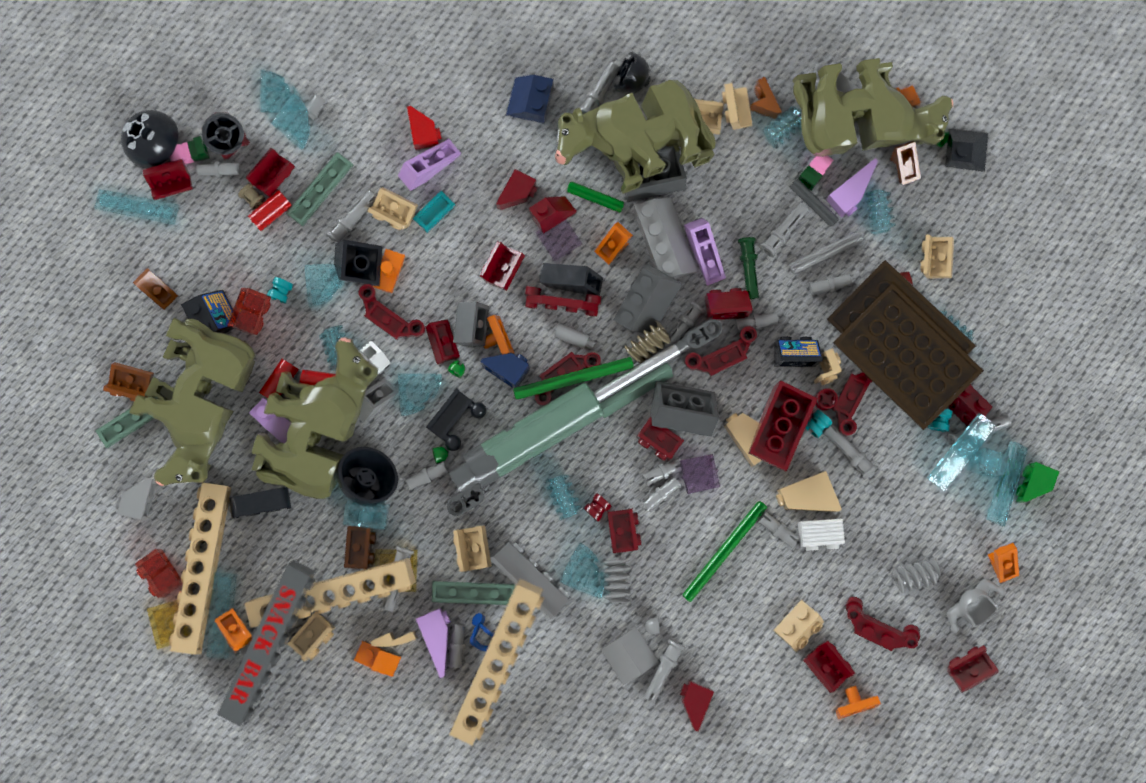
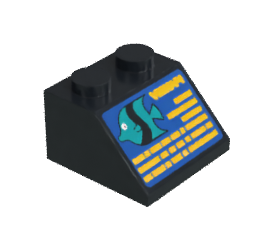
M224 290L200 294L181 304L188 319L200 321L213 332L225 334L241 326Z
M782 336L774 342V367H816L822 362L818 340H812V337L806 336L800 337V340H792L790 336Z

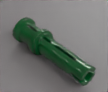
M755 237L738 239V244H740L741 256L739 258L743 262L745 286L750 300L760 298L755 263L758 255L755 254Z

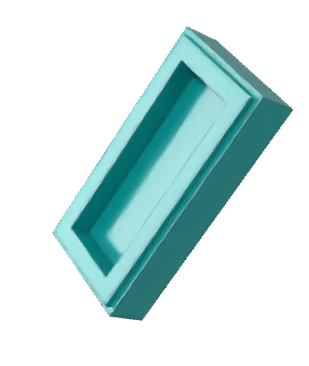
M440 191L413 217V220L428 233L455 206V203Z

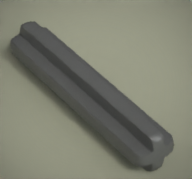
M796 179L790 185V189L830 227L838 222L839 218L799 179Z

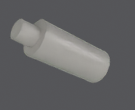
M561 323L558 325L554 337L582 349H585V347L593 349L595 342L589 339V335Z

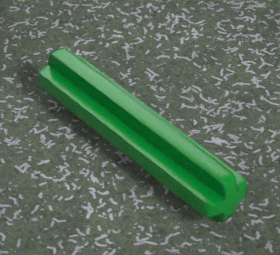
M572 181L567 187V192L619 213L623 210L624 202Z

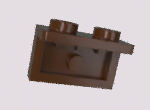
M347 526L344 568L369 569L370 565H374L375 554L371 552L372 544L376 543V532H373V527Z

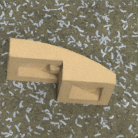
M412 631L395 639L393 633L390 632L370 643L372 646L389 647L408 643L418 637L415 631Z

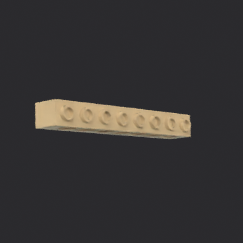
M202 482V486L198 488V507L193 512L195 523L194 528H191L189 533L191 544L190 549H187L185 555L187 566L181 576L183 587L177 597L179 608L173 618L175 630L169 640V646H171V651L194 655L202 653L231 487ZM214 500L215 508L209 511L207 504L209 501ZM206 521H210L212 524L211 529L205 532L203 525ZM206 541L208 548L202 553L199 547L202 542ZM202 562L204 569L198 574L196 572V565ZM198 583L200 590L195 595L192 592V586ZM191 604L196 607V612L192 616L188 613V607ZM187 625L192 628V633L189 637L184 634V628Z
M410 558L316 582L310 591L307 590L305 595L306 598L308 595L314 598V605L310 604L307 600L304 607L298 610L296 616L302 619L311 616V612L317 610L321 614L330 611V607L338 605V608L350 606L352 601L358 600V603H363L371 600V596L378 595V598L391 595L390 591L398 590V593L410 590V586L416 583ZM387 574H391L395 578L394 584L387 581ZM368 579L374 582V589H370L367 586ZM347 585L353 586L354 594H350L347 591ZM328 590H331L334 593V600L328 597ZM273 594L255 598L244 603L251 628L259 626Z
M522 579L518 581L449 735L472 746L475 739L480 740L485 730L481 726L484 720L489 721L493 712L490 706L492 702L497 703L502 692L498 690L501 683L505 685L510 675V672H507L509 664L514 666L519 655L515 651L518 646L522 647L527 635L524 634L526 627L531 628L536 616L532 615L535 608L540 609L544 597L541 596L542 588ZM519 603L527 604L529 610L524 611L520 609ZM510 623H518L520 625V629L512 628ZM502 641H508L512 647H504ZM493 660H500L503 666H496ZM485 679H492L495 684L489 685ZM477 697L484 698L486 703H480ZM469 716L476 717L478 721H471Z

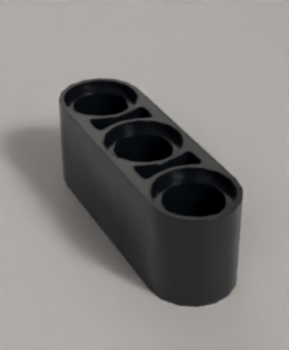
M287 487L229 498L232 519L239 518L240 516L247 517L258 515L262 512L269 513L292 508L289 488Z

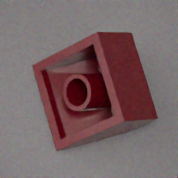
M733 288L729 290L730 292H722L720 289L710 290L705 296L707 320L747 318L753 311L748 291H742V288Z

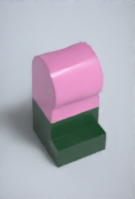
M201 136L193 138L192 141L177 144L170 156L171 162L183 159L185 164L210 158L207 146Z
M829 156L815 157L798 179L812 191L834 160Z

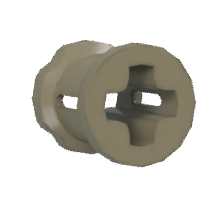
M249 183L240 190L238 196L241 199L243 198L254 211L265 202V197L263 195L260 196L253 189L254 186Z

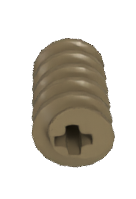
M657 320L658 327L650 325V333L643 330L644 338L637 335L638 343L633 340L630 341L632 348L627 345L624 346L628 354L639 363H643L645 358H651V352L654 354L658 353L657 347L663 349V342L667 344L671 342L668 332Z

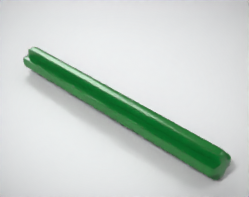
M627 357L515 387L513 392L515 398L519 400L634 368L632 358Z
M758 501L684 591L682 596L687 601L691 602L764 513L767 506L763 502Z

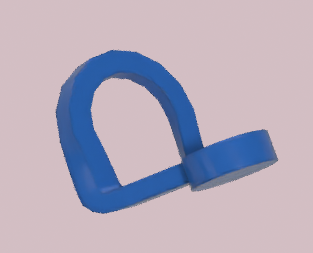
M477 613L472 619V624L475 628L470 638V644L481 651H487L489 645L480 644L476 640L477 633L480 628L492 638L494 633L483 625L485 616Z

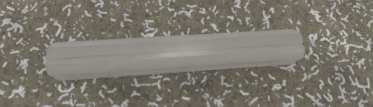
M860 231L791 263L789 268L793 274L803 271L861 243L864 240L863 235Z

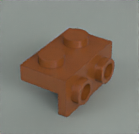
M114 362L111 364L109 382L103 386V391L110 392L112 396L128 397L131 401H135L137 395L145 396L154 373Z

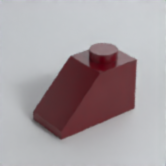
M514 169L496 202L497 209L510 208L528 202L530 197L534 198L538 190L536 179Z
M566 196L545 197L529 208L532 219L543 234L577 212Z
M689 680L688 684H683L679 695L682 696L681 701L692 728L699 732L714 691Z

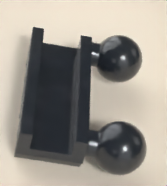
M457 388L426 426L428 430L445 442L446 448L450 451H456L461 447V439L456 435H449L448 433H450L469 408L471 415L477 419L483 418L487 412L486 406L483 403H475Z

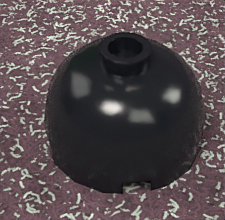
M630 52L629 55L631 57L629 59L625 58L620 65V70L617 73V76L620 75L618 85L614 84V88L623 93L634 94L643 87L646 88L648 86L651 76H649L650 69L646 60L640 55Z
M218 112L205 120L202 126V138L210 151L220 153L221 155H228L241 147L244 131L236 117L228 113Z

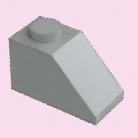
M386 378L366 390L358 417L363 423L374 417L399 393Z
M148 478L122 493L116 504L117 514L147 521L157 486L155 479Z

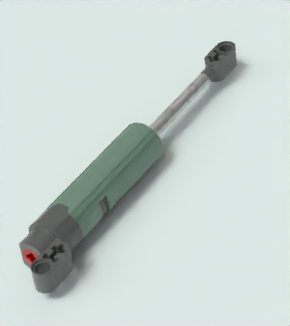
M715 319L703 321L684 334L683 339L593 392L586 383H582L516 422L513 427L501 431L463 454L466 462L449 471V475L459 492L448 499V512L453 516H460L479 505L484 499L482 490L484 487L523 465L530 458L538 456L603 417L604 411L600 402L688 349L699 348L715 339L722 332L721 323ZM709 323L715 325V332L713 334H709L707 331ZM703 335L695 340L696 343L690 342L692 336ZM470 491H479L480 493L477 494L478 499H474L473 497L468 499L467 501L469 505L466 506L465 501L461 496L465 495V498H468L471 496ZM455 500L462 503V507L458 511H454L450 507L451 503Z

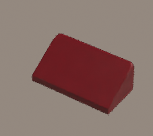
M448 319L430 322L425 326L437 365L460 358L456 343H453L454 336Z

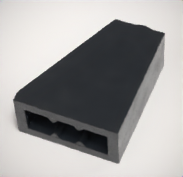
M543 263L539 274L540 283L548 288L600 296L603 277L588 266Z

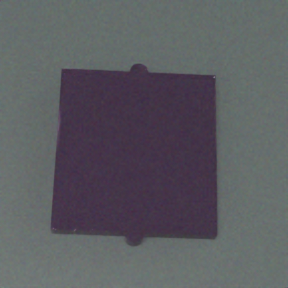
M567 219L544 234L541 230L535 232L554 262L566 254L570 255L572 250L582 245Z
M713 454L680 461L683 474L681 478L684 480L687 494L720 487L717 475L718 469L715 466Z

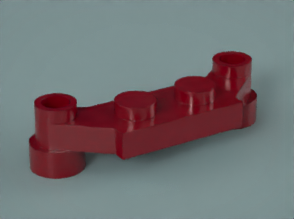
M364 284L359 288L358 293L364 302L366 310L364 317L398 341L401 337H420L424 334L425 326L422 321L415 319L408 323L377 301L376 291L373 286ZM367 292H371L369 297H365ZM416 327L421 328L419 332H414V329Z
M526 286L525 295H527L526 308L537 309V305H544L547 310L557 311V307L565 308V312L577 313L578 310L586 311V316H598V308L601 305L602 296L587 294L585 301L541 295L542 289Z
M746 326L741 330L738 341L704 357L697 353L688 354L685 358V366L690 370L708 373L710 377L747 360L746 353L750 344L756 339L757 332L753 327ZM744 334H749L750 339H746ZM689 360H694L696 365H691Z
M570 352L540 374L539 377L541 380L597 366L600 365L601 358L595 352H590L587 355H574L573 352ZM594 359L596 364L591 365L588 361ZM555 390L535 395L536 403L540 406L550 403L551 393ZM540 396H546V401H540Z
M863 372L857 375L850 374L838 397L837 404L832 408L836 413L839 432L845 436H850L856 432L857 424L852 420V417L869 384L872 383ZM844 425L849 427V431L844 430Z
M851 597L847 600V616L855 628V634L890 651H893L894 648L908 647L914 649L918 646L920 629L916 625H907L902 632L863 613V602L860 598Z

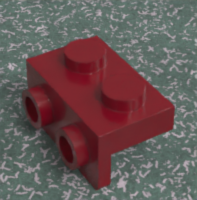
M270 148L249 172L246 179L259 191L270 197L291 174L295 166L280 156L273 148Z
M183 159L143 170V176L151 189L153 200L193 189L191 175Z
M497 241L491 250L487 262L481 269L480 277L486 283L507 291L525 255Z
M970 384L948 408L966 426L973 427L984 419L992 409V406Z
M651 417L636 436L641 446L646 449L652 448L656 451L655 455L663 461L666 459L670 461L684 442L682 438L668 428L652 426Z
M633 508L607 512L612 552L621 553L638 550V546L642 544L640 533H636L635 525H639L637 512L633 513Z
M828 640L817 645L803 659L829 693L835 692L847 678L855 674L849 662L844 660L837 651V648Z
M984 645L980 648L975 646L964 657L960 658L958 656L949 662L950 665H948L947 672L962 693L999 672L986 653L987 648Z

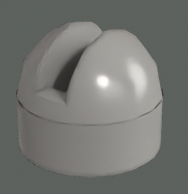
M659 617L650 618L646 621L645 629L649 634H660Z

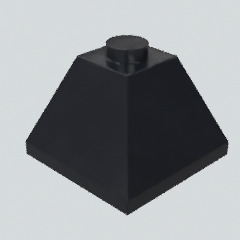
M949 128L945 167L985 172L988 133Z
M344 239L336 243L334 266L339 280L379 286L382 246Z

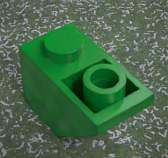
M1037 462L1027 465L1022 474L1025 477L1023 483L1016 490L1015 495L1018 496L1016 502H1028L1053 491L1060 471Z

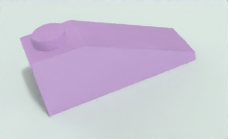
M448 139L404 162L398 177L411 191L426 183L459 157L461 153Z
M876 158L832 192L826 199L841 218L846 214L849 217L858 210L856 206L861 201L878 160Z
M700 218L685 224L684 227L690 246L707 286L726 279L709 222Z
M262 398L249 413L274 437L285 444L291 421L285 417H277L274 414H264L268 400Z
M440 608L416 620L439 677L442 678L446 675L448 623L451 621L446 611L442 612Z

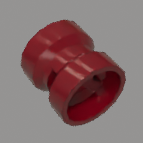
M825 388L815 395L818 398L815 406L819 410L827 411L837 404L838 396L830 388Z
M596 493L593 501L587 503L583 509L599 522L602 514L605 511H609L612 506L601 495Z

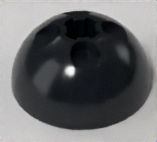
M145 110L134 114L127 120L121 133V144L124 153L132 163L145 169L163 164L172 155L178 142V128L175 121L169 115L156 110Z
M356 447L345 453L340 460L337 469V480L341 491L348 499L360 505L372 506L386 501L393 495L398 486V473L394 463L383 452L371 447Z

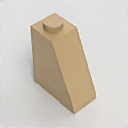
M735 413L727 418L726 421L728 423L724 425L725 429L750 466L753 467L762 461L748 454L759 422L744 413L739 416Z
M826 471L777 490L776 499L780 507L784 506L786 510L838 512L842 510Z

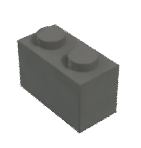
M459 302L457 304L453 343L468 347L485 346L487 318L489 315L488 305L479 302Z

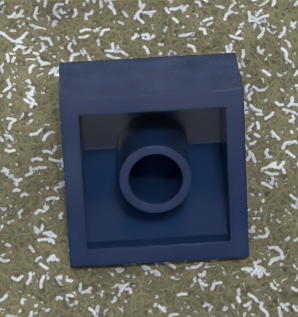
M534 74L515 77L506 115L545 124L554 88V79Z
M508 353L482 358L480 361L482 368L513 389L520 386L530 371L528 360L519 353L517 355Z

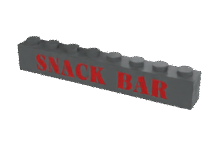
M295 560L287 564L217 715L238 726L251 719L255 711L252 707L255 702L258 703L263 694L261 688L263 684H267L272 675L269 671L272 665L275 666L281 656L278 652L281 647L286 645L289 639L287 633L290 628L295 626L298 620L296 614L299 609L301 610L307 601L305 597L307 590L310 591L315 584V570Z

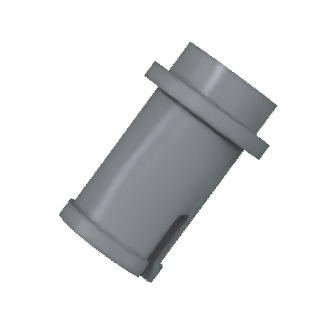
M314 94L308 107L303 109V116L310 121L317 119V114L325 103V99Z

